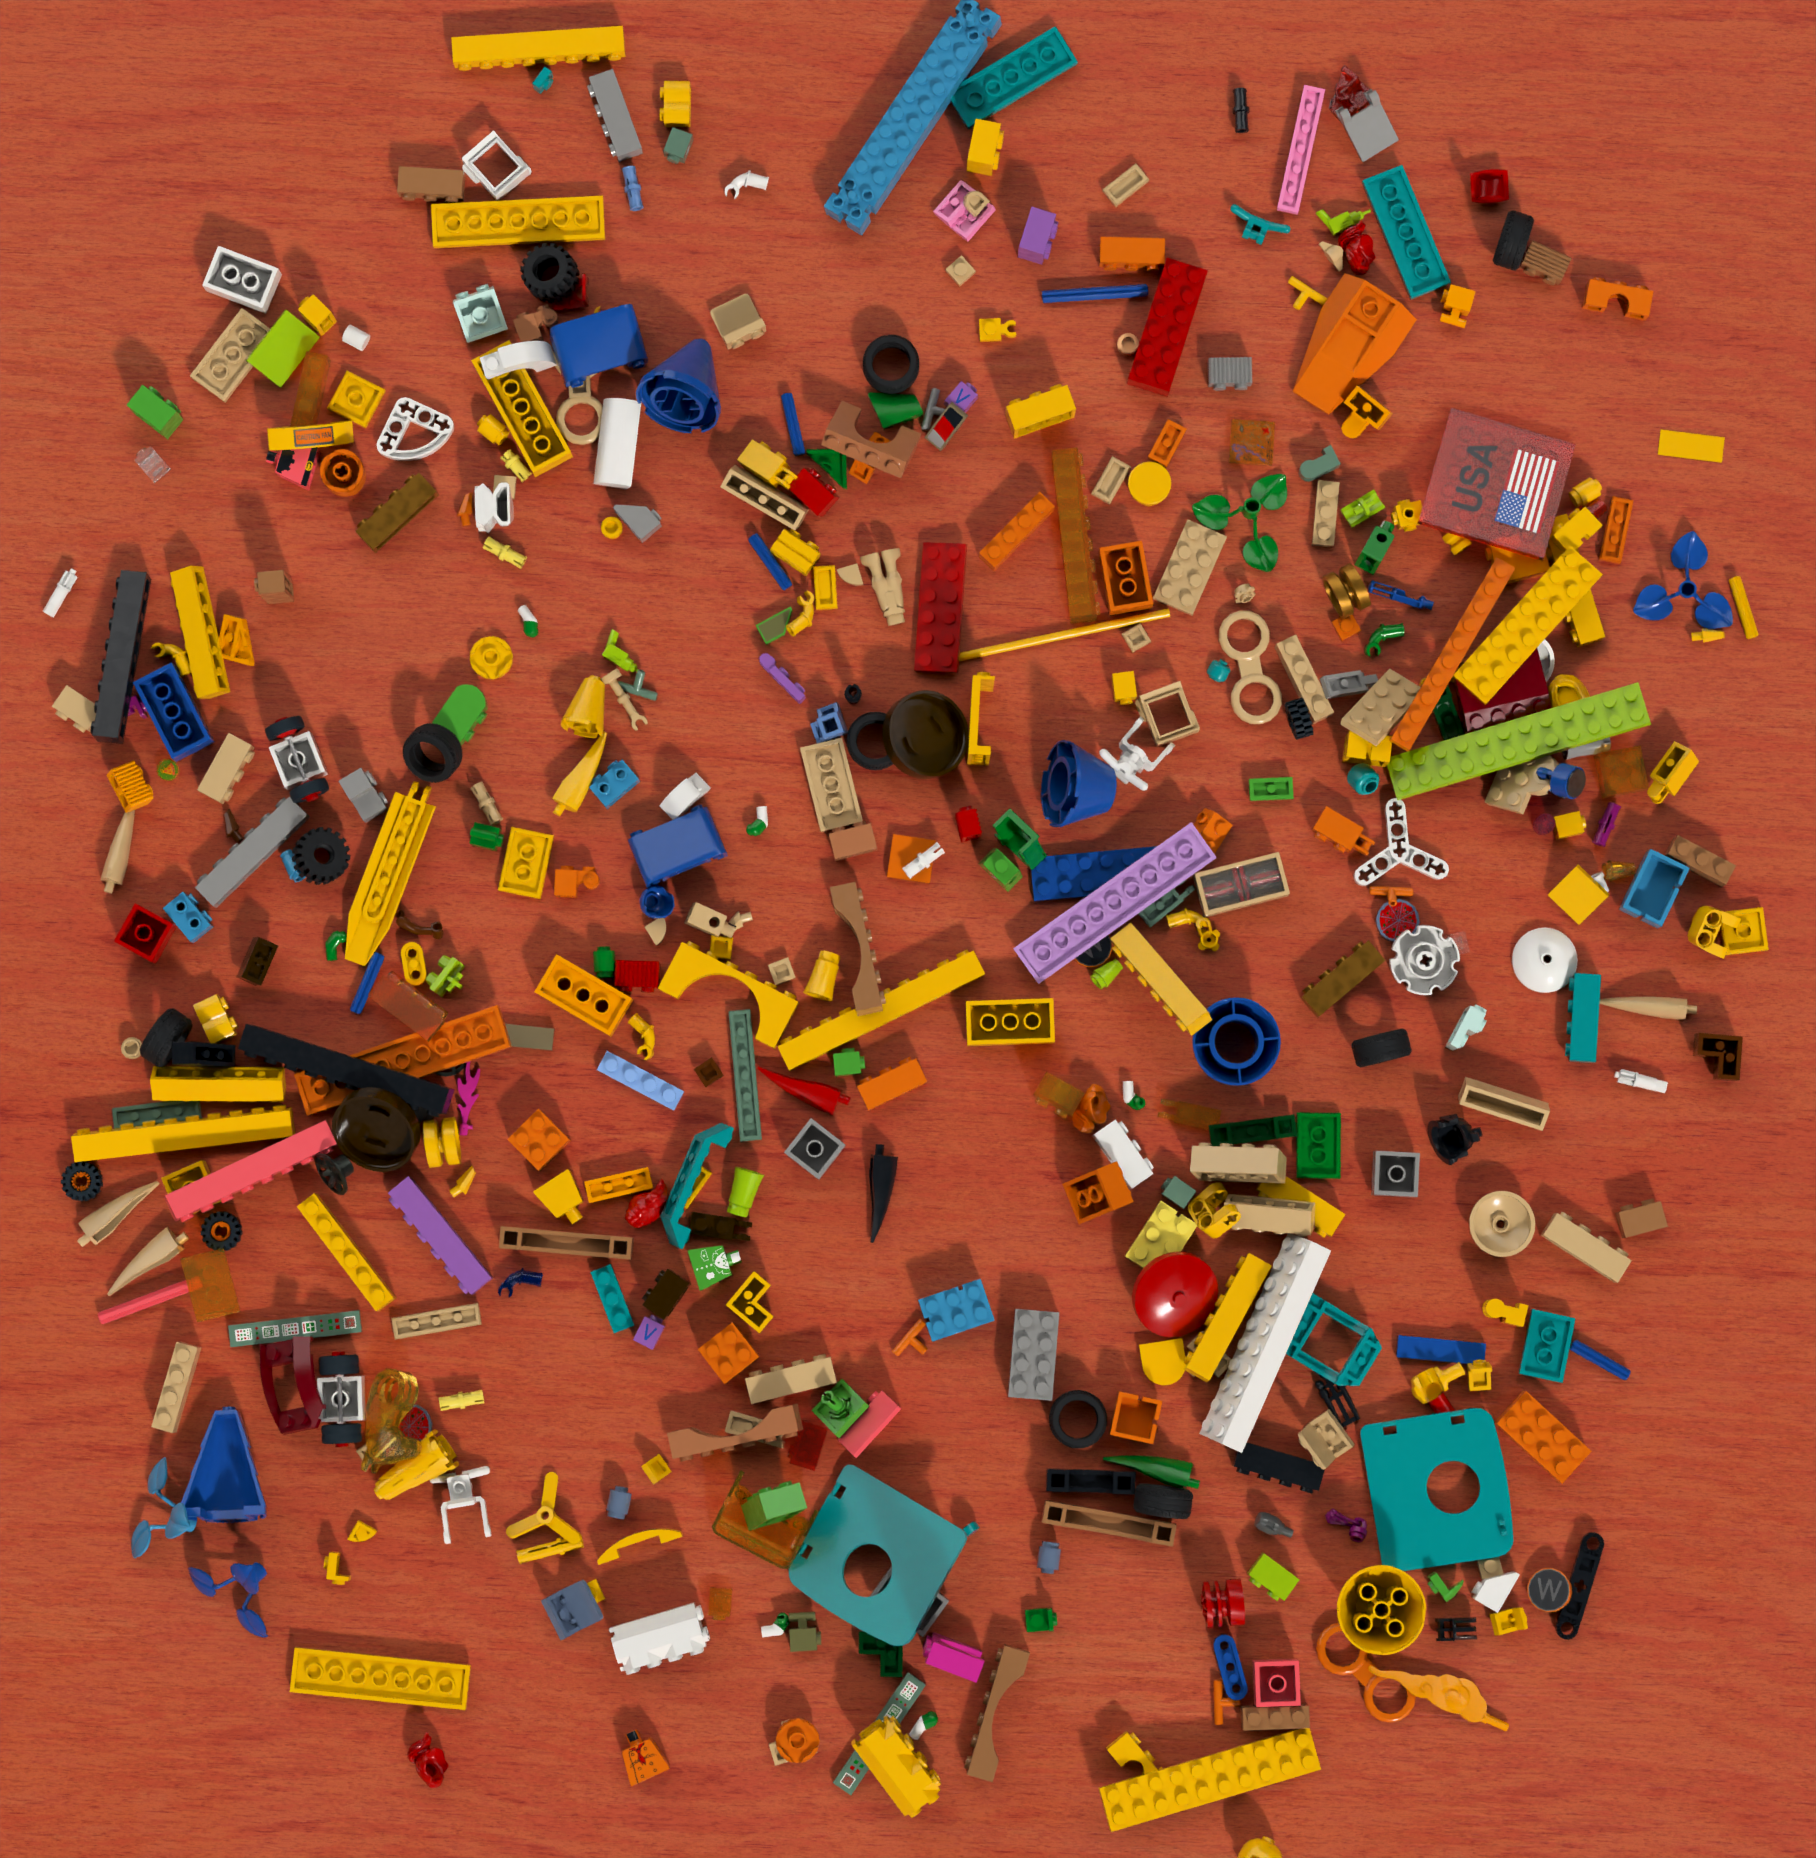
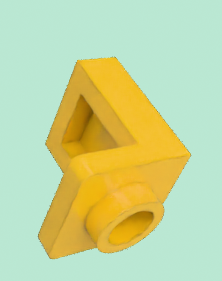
M1479 1359L1474 1360L1473 1363H1467L1469 1391L1491 1390L1492 1366L1486 1360Z
M331 1551L329 1556H325L324 1569H327L326 1579L332 1580V1584L345 1585V1581L351 1580V1575L338 1574L341 1552Z
M1523 1607L1509 1608L1490 1614L1495 1636L1528 1629L1527 1616Z

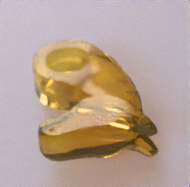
M386 1368L378 1373L373 1380L365 1414L367 1449L361 1464V1470L367 1472L371 1467V1473L375 1474L379 1471L381 1465L395 1464L413 1459L421 1453L420 1441L413 1437H406L398 1428L400 1422L412 1409L418 1398L419 1387L417 1380L410 1372ZM395 1382H397L398 1394L394 1401H392L391 1390Z

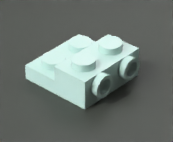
M488 284L477 287V292L468 294V291H464L455 295L456 299L453 300V304L467 343L508 329L493 286L489 287Z
M1476 1004L1475 1006L1465 1008L1445 1047L1452 1051L1465 1045L1469 1035L1481 1032L1487 1022L1484 1019L1487 1010Z

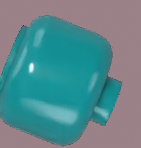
M1222 659L1220 661L1213 660L1207 669V674L1217 682H1224L1231 669L1227 666L1228 663Z

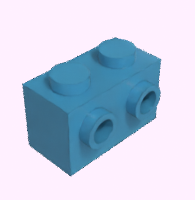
M615 760L607 767L609 771L603 776L601 774L597 775L589 787L606 809L610 808L640 782L639 778L623 760L619 762Z
M182 892L163 909L187 939L195 943L214 927L210 923L213 919L205 910L200 911L196 906L199 902L191 893L187 895L185 892Z

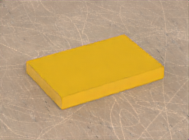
M511 827L498 891L541 899L554 835Z

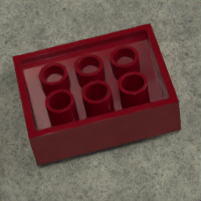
M1537 648L1486 705L1454 678L1461 723L1467 733L1551 709L1549 692ZM1460 663V665L1458 666L1457 670H1458L1464 663Z

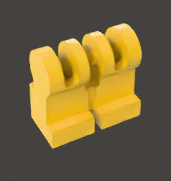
M1489 1299L1483 1303L1482 1312L1488 1318L1500 1317L1502 1318V1323L1524 1327L1529 1305L1515 1303V1307L1504 1305L1499 1299Z

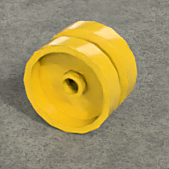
M443 1118L441 1132L439 1124L435 1119L425 1120L423 1122V1142L429 1168L442 1166L443 1153L449 1165L461 1164V1146L456 1118Z

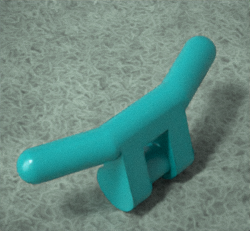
M1236 204L1230 207L1231 212L1247 222L1242 238L1247 240L1248 238L1253 239L1257 244L1262 245L1268 230L1286 234L1291 230L1289 225L1267 221L1250 214ZM1253 225L1261 228L1260 233L1252 230Z

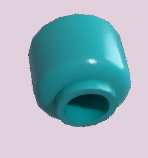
M1359 763L1353 766L1347 776L1348 784L1360 795L1373 793L1377 789L1380 780L1378 773L1367 763Z

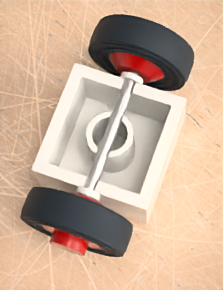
M301 716L280 718L265 729L269 741L285 740L270 746L269 750L284 787L287 790L292 789L289 793L293 803L314 801L329 790L326 779L320 778L328 775L313 734L308 731L293 737L295 733L305 727Z

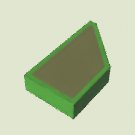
M791 606L756 625L766 645L786 634V625L789 623L792 613Z

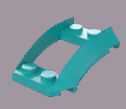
M1312 1293L1286 1354L1338 1386H1360L1382 1347L1372 1328ZM1323 1313L1361 1336L1340 1373L1301 1350Z

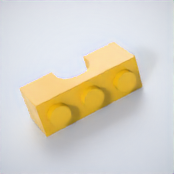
M1125 1731L1106 1747L1121 1767L1128 1761L1136 1760L1143 1765L1142 1775L1163 1769L1162 1767L1157 1769L1152 1763L1155 1761L1152 1754L1148 1750L1144 1752L1139 1747V1744L1142 1742L1134 1733L1129 1734Z

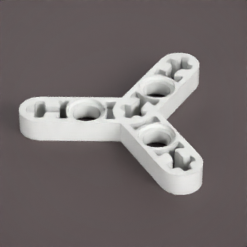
M1397 798L1390 799L1385 805L1388 847L1361 865L1354 872V881L1360 886H1367L1399 863L1436 880L1446 877L1449 872V866L1444 860L1409 845L1405 804L1402 800H1397ZM1393 803L1401 807L1397 811V818L1402 817V820L1390 822V818H1394V811L1389 810ZM1393 824H1400L1403 827L1401 835H1393L1391 832ZM1404 838V842H1400V848L1404 849L1405 853L1398 857V854L1393 852V850L1397 849V842L1392 843V839L1399 840ZM1418 854L1422 855L1425 859L1424 865L1420 867L1413 863V857ZM1378 858H1384L1387 861L1386 869L1380 870L1376 867L1375 862ZM1429 859L1433 860L1431 863L1433 866L1437 867L1441 864L1444 873L1436 875V870L1431 867L1428 868V871L1424 870L1429 864ZM1371 864L1372 869L1378 875L1374 876L1372 872L1367 876V882L1364 879L1360 881L1358 878L1360 876L1359 871L1367 872L1371 869L1367 865Z

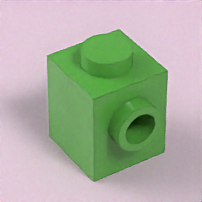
M855 1048L841 1049L842 1053L833 1054L835 1077L861 1074V1069H865L864 1056H860L859 1051L855 1052Z

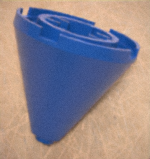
M692 340L641 378L636 389V399L638 404L642 401L646 407V415L652 420L671 430L690 434L693 429H701L702 433L709 431L717 424L721 414V404L712 349L706 340Z

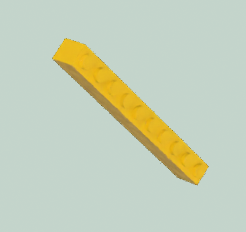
M968 949L956 955L957 959L951 962L946 959L936 964L938 968L931 972L929 968L917 974L918 978L912 981L907 978L897 983L899 987L892 991L890 988L883 990L886 1003L882 1004L883 1011L857 1016L856 1008L852 1010L851 1007L840 1011V1016L833 1020L830 1016L819 1022L820 1026L814 1029L809 1026L801 1030V1035L794 1039L792 1036L781 1040V1045L778 1046V1049L789 1071L985 976V972L974 950L971 952Z
M286 1105L273 1106V1110L264 1111V1107L251 1109L249 1113H243L242 1110L230 1111L229 1115L221 1116V1113L207 1114V1118L199 1119V1115L187 1116L184 1121H177V1118L164 1119V1123L156 1124L155 1120L142 1122V1126L125 1123L121 1124L120 1128L112 1129L110 1125L98 1127V1131H90V1128L78 1129L77 1133L71 1136L74 1162L290 1137L295 1134L292 1107L286 1108Z

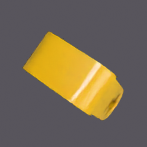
M1702 906L1697 911L1688 931V940L1693 945L1724 959L1728 948L1714 943L1722 923L1737 929L1742 919L1714 907ZM1712 913L1711 920L1707 922L1708 915ZM1703 933V939L1698 942L1699 935Z
M1220 1182L1209 1185L1188 1205V1211L1197 1227L1213 1239L1220 1237L1241 1218V1214L1234 1204L1225 1205L1216 1211L1215 1208L1228 1196L1226 1189Z

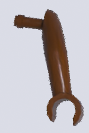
M399 910V918H397L396 923L401 928L416 935H432L435 939L443 937L444 933L440 922L432 923L431 927L417 926L407 917H404L402 910Z

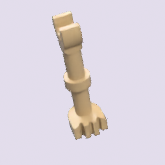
M618 668L602 677L601 680L604 684L611 686L618 697V703H622L631 717L632 728L637 731L638 728L635 722L638 719L643 720L645 725L648 722L644 716L638 714L629 700L631 697L628 693L625 694L618 683L617 678L622 675Z

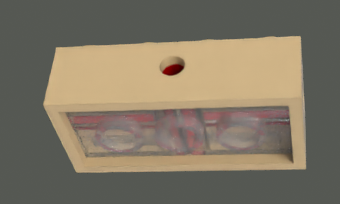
M1279 852L1198 872L1193 875L1203 917L1233 911L1290 895Z

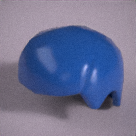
M661 886L648 887L642 892L639 899L642 912L653 919L666 918L675 907L673 894L668 893Z

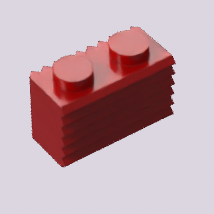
M972 806L959 808V811L955 813V819L961 842L981 838L982 831L977 809H972Z
M615 960V987H618L619 991L632 992V988H641V992L654 993V989H658L660 983L659 961Z

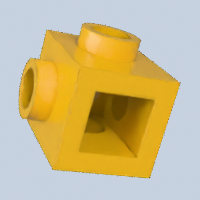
M1410 499L1397 502V506L1392 509L1391 520L1393 525L1397 526V530L1404 529V532L1417 529V525H1422L1426 521L1421 500L1410 502Z

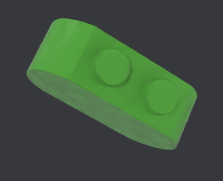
M468 684L456 687L432 723L444 726L453 732L458 738L459 743L463 745L465 741L469 742L475 734V731H473L478 723L482 724L487 717V700L477 687Z

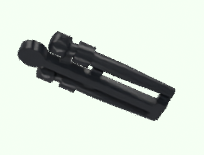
M1318 1374L1320 1378L1325 1379L1327 1384L1324 1386V1383L1318 1380L1315 1382V1387L1319 1389L1321 1399H1324L1328 1409H1330L1341 1426L1345 1427L1359 1420L1360 1417L1346 1386L1336 1385L1338 1390H1340L1337 1393L1333 1387L1334 1383ZM1325 1388H1329V1389H1330V1391H1331V1393H1332V1396H1330V1397L1328 1396L1329 1393H1328L1327 1389H1325ZM1342 1394L1355 1417L1349 1418L1339 1398ZM1334 1399L1345 1419L1343 1423H1341L1331 1402Z

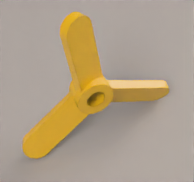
M549 1472L545 1476L541 1508L536 1514L510 1525L506 1529V1534L509 1538H516L542 1525H547L569 1543L576 1545L581 1542V1534L557 1516L554 1511L558 1475L556 1473ZM548 1512L549 1517L544 1520V1514Z

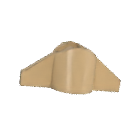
M1323 241L1320 242L1319 246L1324 251L1327 259L1336 267L1338 272L1343 269L1342 247Z

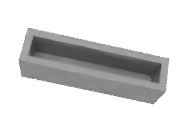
M611 69L589 77L590 84L587 85L591 98L595 97L598 103L594 107L598 117H603L605 124L601 126L605 137L610 136L612 144H609L612 157L617 156L618 161L621 162L643 154L614 70Z

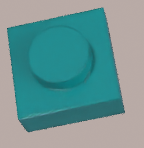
M547 67L542 69L532 83L534 90L540 94L544 89L547 91L554 81L552 79V71Z

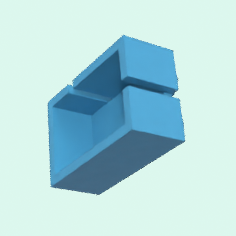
M1652 849L1647 850L1618 910L1635 918L1642 916L1641 921L1657 929L1662 927L1680 890L1678 887L1683 884L1690 868Z
M981 1279L963 1284L962 1290H959L957 1286L918 1300L924 1319L929 1317L930 1321L926 1322L932 1342L995 1321Z

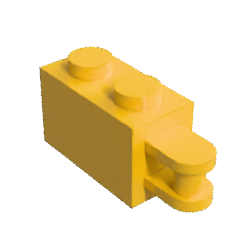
M752 439L737 461L744 469L775 489L780 484L789 490L791 487L790 483L798 477L790 471L791 467L786 463L787 458L778 451L776 454L771 452V448L762 441L757 443Z
M1674 741L1652 771L1650 777L1653 783L1648 788L1647 794L1653 803H1661L1668 793L1675 796L1699 763L1691 749Z

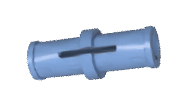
M635 166L623 167L624 190L628 196L630 211L642 210L644 207L640 194L641 185L638 184Z

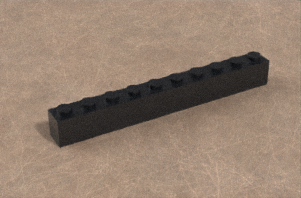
M245 1024L238 1049L244 1051L245 1056L256 1058L259 1055L265 1057L264 1062L274 1065L277 1062L285 1064L284 1068L297 1071V1068L305 1070V1075L314 1078L321 1075L325 1077L324 1081L337 1084L340 1081L346 1083L345 1088L351 1090L367 1087L387 1090L403 1099L412 1109L419 1110V1107L427 1109L426 1114L439 1117L440 1114H447L455 1090L252 1024Z

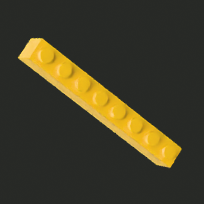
M623 26L451 37L453 64L455 68L461 71L471 70V67L491 69L493 66L499 65L503 68L514 67V64H523V66L536 65L535 63L554 65L559 61H565L569 64L577 63L578 60L597 62L603 58L617 61L621 57H626Z

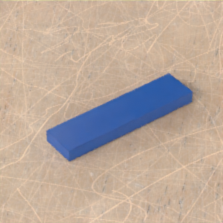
M1398 1335L1396 1357L1467 1364L1473 1363L1474 1360H1485L1486 1343Z

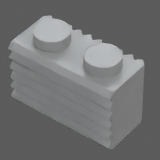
M1252 357L1208 358V387H1213L1215 391L1226 390V387H1234L1235 390H1247V386L1252 385Z

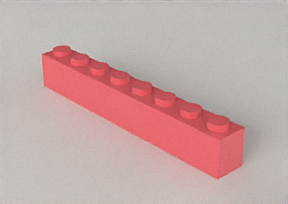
M325 1120L165 1195L164 1199L175 1222L178 1220L185 1222L193 1218V1213L199 1210L204 1213L214 1208L213 1204L220 1200L222 1204L234 1198L233 1194L239 1191L244 1194L253 1190V1185L260 1181L262 1185L274 1180L273 1175L281 1172L282 1175H285L294 1170V1165L301 1163L304 1166L314 1161L313 1157L319 1153L327 1155L333 1152V1147L337 1143Z

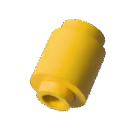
M491 414L488 416L483 415L477 423V426H479L477 431L493 444L501 445L510 433L506 430L507 427Z
M1589 477L1573 487L1568 495L1576 507L1585 506L1601 496L1602 486L1597 479L1593 480Z

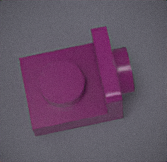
M136 695L131 697L128 716L134 714V710L137 709L143 719L147 718V709L142 700Z

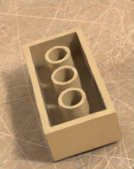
M1199 1143V1146H1192L1190 1172L1199 1181L1285 1183L1287 1157L1275 1145H1263V1148H1255V1145L1242 1144V1147H1233V1144L1221 1143L1220 1146H1212L1210 1143Z

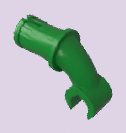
M1403 623L1395 625L1380 624V627L1372 633L1368 644L1364 648L1365 655L1370 657L1369 651L1373 647L1376 656H1379L1381 652L1379 643L1381 640L1385 641L1386 638L1404 637Z

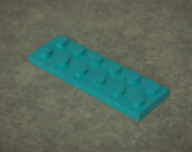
M1055 26L961 82L957 92L951 98V103L967 129H970L974 126L975 119L985 120L1074 67L1078 64V61Z
M1403 165L1362 180V185L1410 300L1450 285V278Z

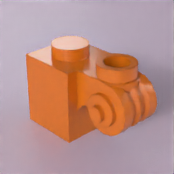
M561 866V869H555L554 896L578 898V886L581 883H584L586 888L590 890L597 888L600 880L595 872L596 867H582V871L574 870V866Z

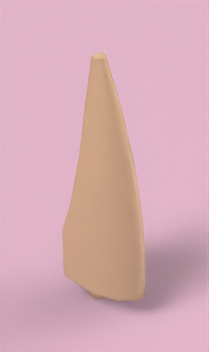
M135 810L124 813L110 846L101 875V881L106 882L104 888L106 893L112 894L115 884H123L130 853Z
M1615 997L1600 999V1004L1660 1018L1685 1020L1686 1014H1697V1006L1687 1005V999Z
M156 1181L130 1191L85 1217L78 1223L85 1233L77 1240L82 1247L90 1241L95 1245L100 1243L160 1183Z
M166 1227L127 1265L107 1293L108 1296H111L149 1270L170 1261L185 1249L182 1244L189 1239V1236L183 1232L176 1237L169 1227Z

